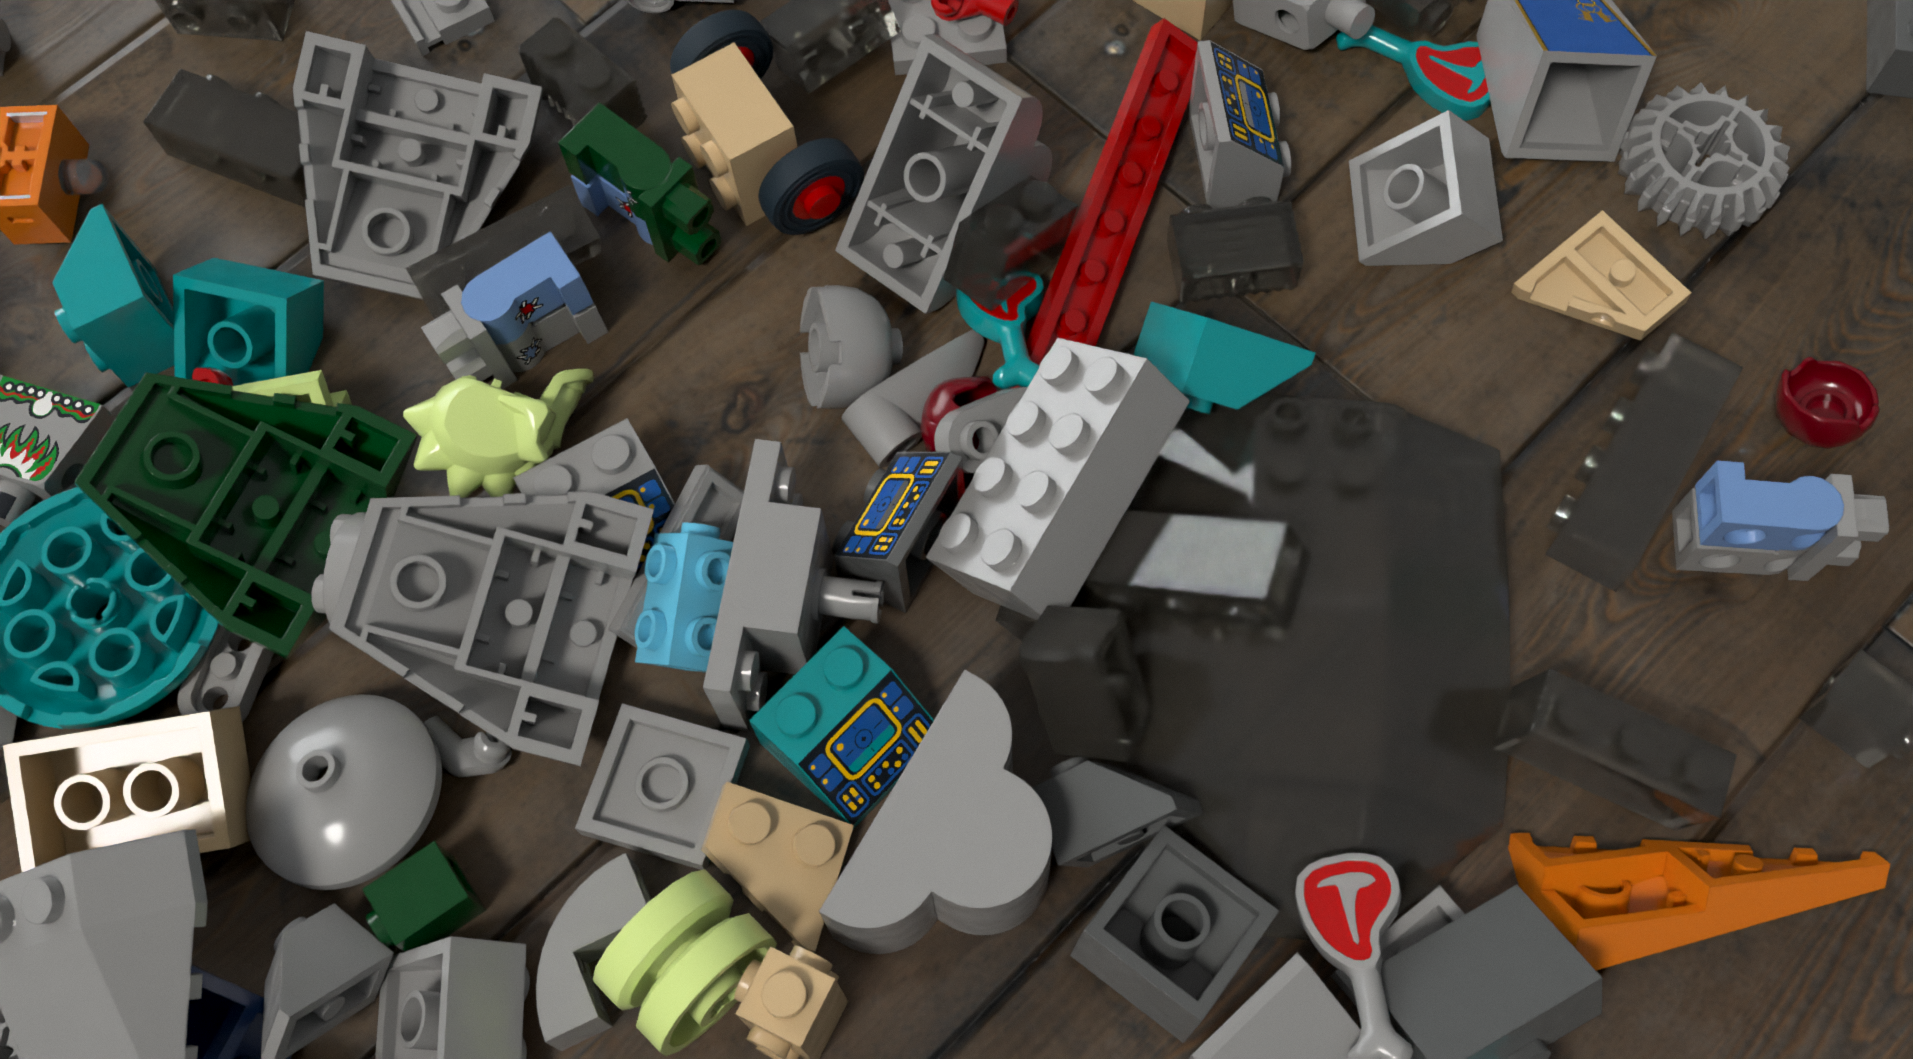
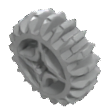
M1701 82L1691 89L1690 93L1677 85L1666 97L1656 94L1654 99L1647 103L1645 109H1641L1639 114H1635L1628 127L1629 131L1623 137L1620 144L1621 150L1619 154L1622 158L1619 161L1618 174L1627 178L1624 194L1640 195L1638 212L1653 209L1658 213L1657 227L1670 220L1678 224L1680 236L1690 231L1692 227H1697L1704 239L1715 234L1717 229L1730 236L1734 231L1739 230L1741 225L1750 227L1752 223L1758 221L1766 209L1773 206L1780 195L1779 190L1786 181L1787 172L1790 168L1785 164L1790 147L1779 142L1783 127L1766 125L1768 109L1753 111L1749 108V94L1737 101L1728 97L1726 85L1716 91L1715 94L1708 93ZM1705 155L1710 156V158L1707 157L1701 166L1695 165L1696 163L1699 164Z

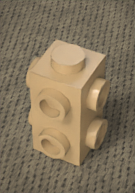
M794 945L790 955L770 946L762 963L755 959L752 960L744 971L734 995V999L741 1002L735 1014L750 1029L746 1039L756 1045L758 1051L773 1059H798L799 1057L803 1059H820L848 1003L837 982L839 976L830 971L833 965L819 955Z

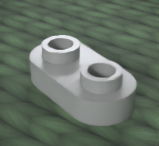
M1028 387L1003 389L947 413L940 420L935 431L934 444L936 452H952L963 458V472L975 473L1004 428L1009 414L1017 406ZM975 431L979 439V446L977 450L974 448L972 443V437Z
M219 623L217 632L204 657L189 677L182 682L178 693V708L181 714L187 715L213 710L214 702L220 696L228 694V701L221 709L240 706L243 722L251 710L274 652L255 643H252L244 651H238V646L244 638L227 631Z

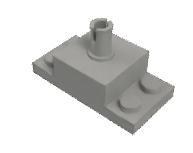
M755 439L703 685V689L723 728L749 731V720L752 718L753 711H759L765 705L768 675L765 672H761V670L796 674L816 654L823 615L866 620L876 624L880 622L882 615L879 606L883 607L884 581L872 582L831 576L834 557L822 509L803 506L802 494L795 493L796 470L794 467H788L782 444L777 441Z

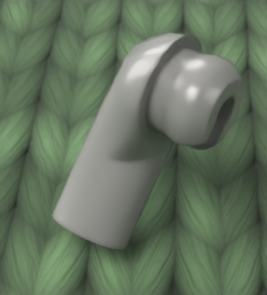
M439 716L431 717L424 722L438 745L442 767L454 777L461 778L497 773L510 761L512 755L511 747L486 732V735L483 732H478L475 737L462 739Z

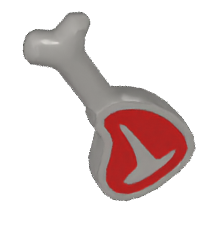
M1345 853L1322 858L1307 865L1297 876L1295 890L1297 910L1306 933L1321 956L1334 967L1347 974L1351 979L1361 1032L1357 1043L1348 1052L1347 1059H1411L1413 1055L1412 1045L1397 1034L1391 1024L1381 978L1383 961L1381 938L1397 916L1402 897L1400 882L1389 863L1381 857L1367 853Z

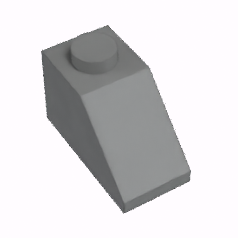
M335 903L307 919L299 917L293 920L280 932L275 940L274 950L276 952L265 980L261 1059H286L373 1003L376 999L394 952Z

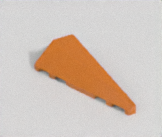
M1520 832L1510 834L1508 846L1519 887L1595 970L1884 889L1891 864L1876 852L1863 851L1858 860L1830 862L1818 861V854L1813 848H1793L1789 859L1757 858L1753 856V850L1749 845L1642 839L1639 847L1618 850L1597 849L1593 836L1575 835L1570 847L1539 846L1533 843L1530 833Z

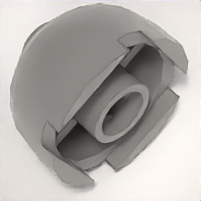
M826 285L824 287H811L808 289L803 302L800 333H809L808 352L800 353L803 385L808 402L811 406H817V409L849 407L861 395L889 378L892 365L900 364L903 353L901 332L898 328H891L888 314L873 296L858 288Z

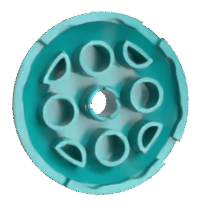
M78 487L43 500L20 515L0 533V706L14 715L32 723L60 729L91 728L119 722L149 709L173 692L189 677L209 649L219 623ZM108 603V606L102 612L103 619H96L99 609Z

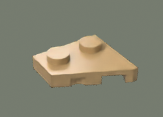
M1602 210L1514 283L1511 293L1517 299L1641 341L1687 303L1692 292Z
M726 782L722 786L701 851L723 873L730 874L741 885L742 892L761 912L765 910L793 938L791 942L794 945L815 952L824 925L819 910L837 882L854 825Z

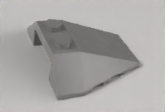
M306 31L294 80L293 96L295 108L298 110L301 138L299 151L300 161L304 166L307 194L305 207L313 275L434 303L531 147L543 87L486 73L483 75L482 83L426 71L376 59L366 45Z
M591 491L525 496V493L503 494L501 497L460 498V495L371 498L329 630L512 749L581 766L617 637L608 628L631 588L654 509Z
M196 829L182 830L70 853L0 881V1009L23 1059H197L198 1046H186L189 1000L201 998L203 978L201 973H191L194 927L206 926L208 901Z

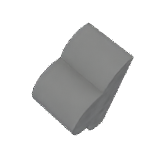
M935 34L923 35L835 251L923 313L927 314L944 306L956 295L959 275L968 269L977 268L986 251L997 248L1007 241L1028 218L1044 191L1051 172L1052 152L1049 147L1037 140L1043 116L1041 102Z
M967 670L963 671L819 910L832 938L843 945L869 954L896 952L919 941L929 932L937 920L968 934H998L1024 922L1042 902L1050 878L1052 848L1050 818L1045 805L1033 788L1013 774L1010 716L998 693L984 680Z

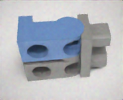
M551 231L476 276L466 285L463 292L458 285H455L441 293L451 310L421 327L455 380L462 376L471 375L476 377V380L483 381L493 375L495 379L502 381V389L518 381L513 372H524L532 369L541 361L546 351L579 332L587 344L608 333L580 274Z
M1717 460L1696 483L1695 488H1692L1672 510L1676 570L1772 575L1779 574L1787 569L1788 580L1809 581L1826 565L1850 566L1859 558L1861 541L1878 542L1889 532L1885 497L1854 494L1852 475L1830 474L1825 480L1815 476H1804L1791 483L1746 480L1743 462Z

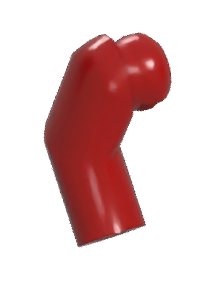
M930 0L935 14L943 20L957 21L982 14L1003 26H1007L1012 22L1019 6L1018 0Z

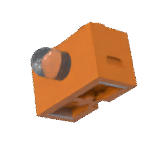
M58 105L0 107V230L14 245L71 243L80 194L99 193L106 188L109 182V174L106 167L97 160L87 159L89 143Z

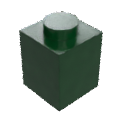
M435 841L362 889L374 909L366 915L367 922L379 941L389 949L395 945L404 951H408L447 938L486 911V908L454 856Z

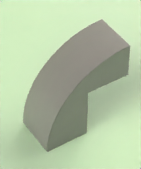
M626 853L596 870L574 891L556 916L544 943L537 973V1011L545 1042L560 1051L613 1027L597 985L593 982V975L588 964L602 957L606 948L622 928L651 900L639 867Z

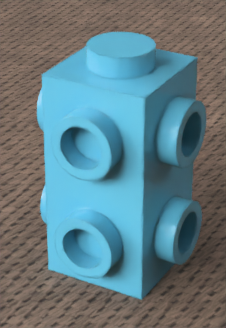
M684 522L681 526V533H655L653 547L648 552L645 561V576L648 581L643 612L639 615L635 626V642L637 644L635 663L706 673L733 542L719 539L721 528Z

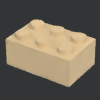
M240 706L3 745L22 872L70 853L182 830L196 829L199 853L229 849L250 841L246 825V802L251 777Z

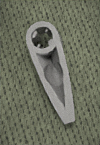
M973 329L964 333L868 390L845 410L841 420L879 467L883 468L890 465L897 452H908L919 442L922 437L920 426L923 407L936 385L952 378L972 377L984 346L983 336Z

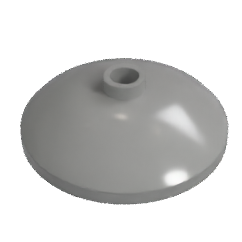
M361 694L339 697L317 705L297 717L277 735L266 749L257 764L249 785L246 802V825L251 843L258 856L273 872L289 882L301 887L317 890H335L355 886L388 870L416 844L426 830L436 809L442 784V763L434 736L425 723L407 707L394 700L376 695ZM328 767L326 774L317 781L321 772Z

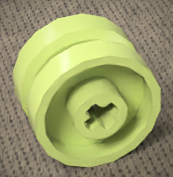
M706 870L687 874L651 899L609 944L594 971L593 982L622 1011L641 1006L636 1027L665 1056L682 1050L718 1022L738 1002L734 999L735 991L751 961L755 959L762 963L770 946L775 948L777 945L774 938L749 913L729 918L733 898Z

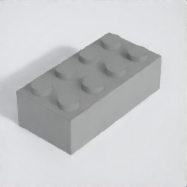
M1057 338L1050 351L1042 359L1037 373L1019 403L1009 414L1004 428L985 460L976 469L971 483L951 516L943 524L939 536L926 558L971 593L1058 628L1190 401L1147 358Z

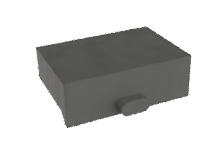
M1518 885L1511 887L1382 962L1381 978L1391 1024L1395 1032L1412 1045L1413 1055L1411 1059H1548L1551 1052L1546 1046L1602 1014V977Z

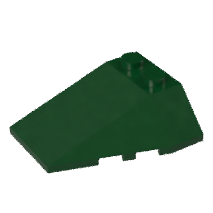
M146 372L74 483L227 631L289 659L327 617L326 613H318L313 608L311 592L316 578L324 573L326 558L331 545L330 530L334 519L340 514L353 515L359 512H367L371 498H394L416 443L417 434L355 405L337 403V407L297 401L296 396L274 393V396L271 397L234 391L233 387L229 385Z

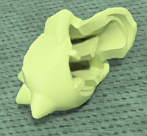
M579 368L557 373L544 389L540 399H534L518 392L513 394L501 389L502 381L495 378L492 384L489 385L476 380L474 376L468 375L442 386L434 397L403 411V417L422 437L414 461L415 469L420 471L447 470L450 496L460 495V498H467L481 485L491 497L512 494L516 484L513 479L514 477L548 460L553 450L560 448L564 427L575 410L582 394L585 393L586 385L593 382V371L587 368Z

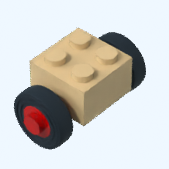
M726 10L712 14L699 21L683 35L674 48L670 60L671 76L678 100L672 102L671 106L679 124L687 134L681 140L689 158L697 169L706 165L713 176L709 179V182L719 203L726 211L734 207L746 226L767 216L776 229L788 235L809 233L827 225L840 216L858 196L864 181V171L859 160L845 143L834 138L817 139L798 147L794 126L761 81L773 58V45L768 33L761 23L746 11Z

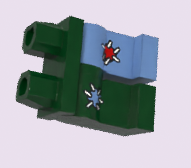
M600 102L558 142L568 171L572 174L571 179L581 205L596 216H599L608 206L613 208L636 225L639 236L646 243L653 245L655 254L669 263L680 252L699 266L720 246L722 241L719 231L708 223L714 212L712 200L699 191L693 166L679 156L671 164L669 155L663 148Z

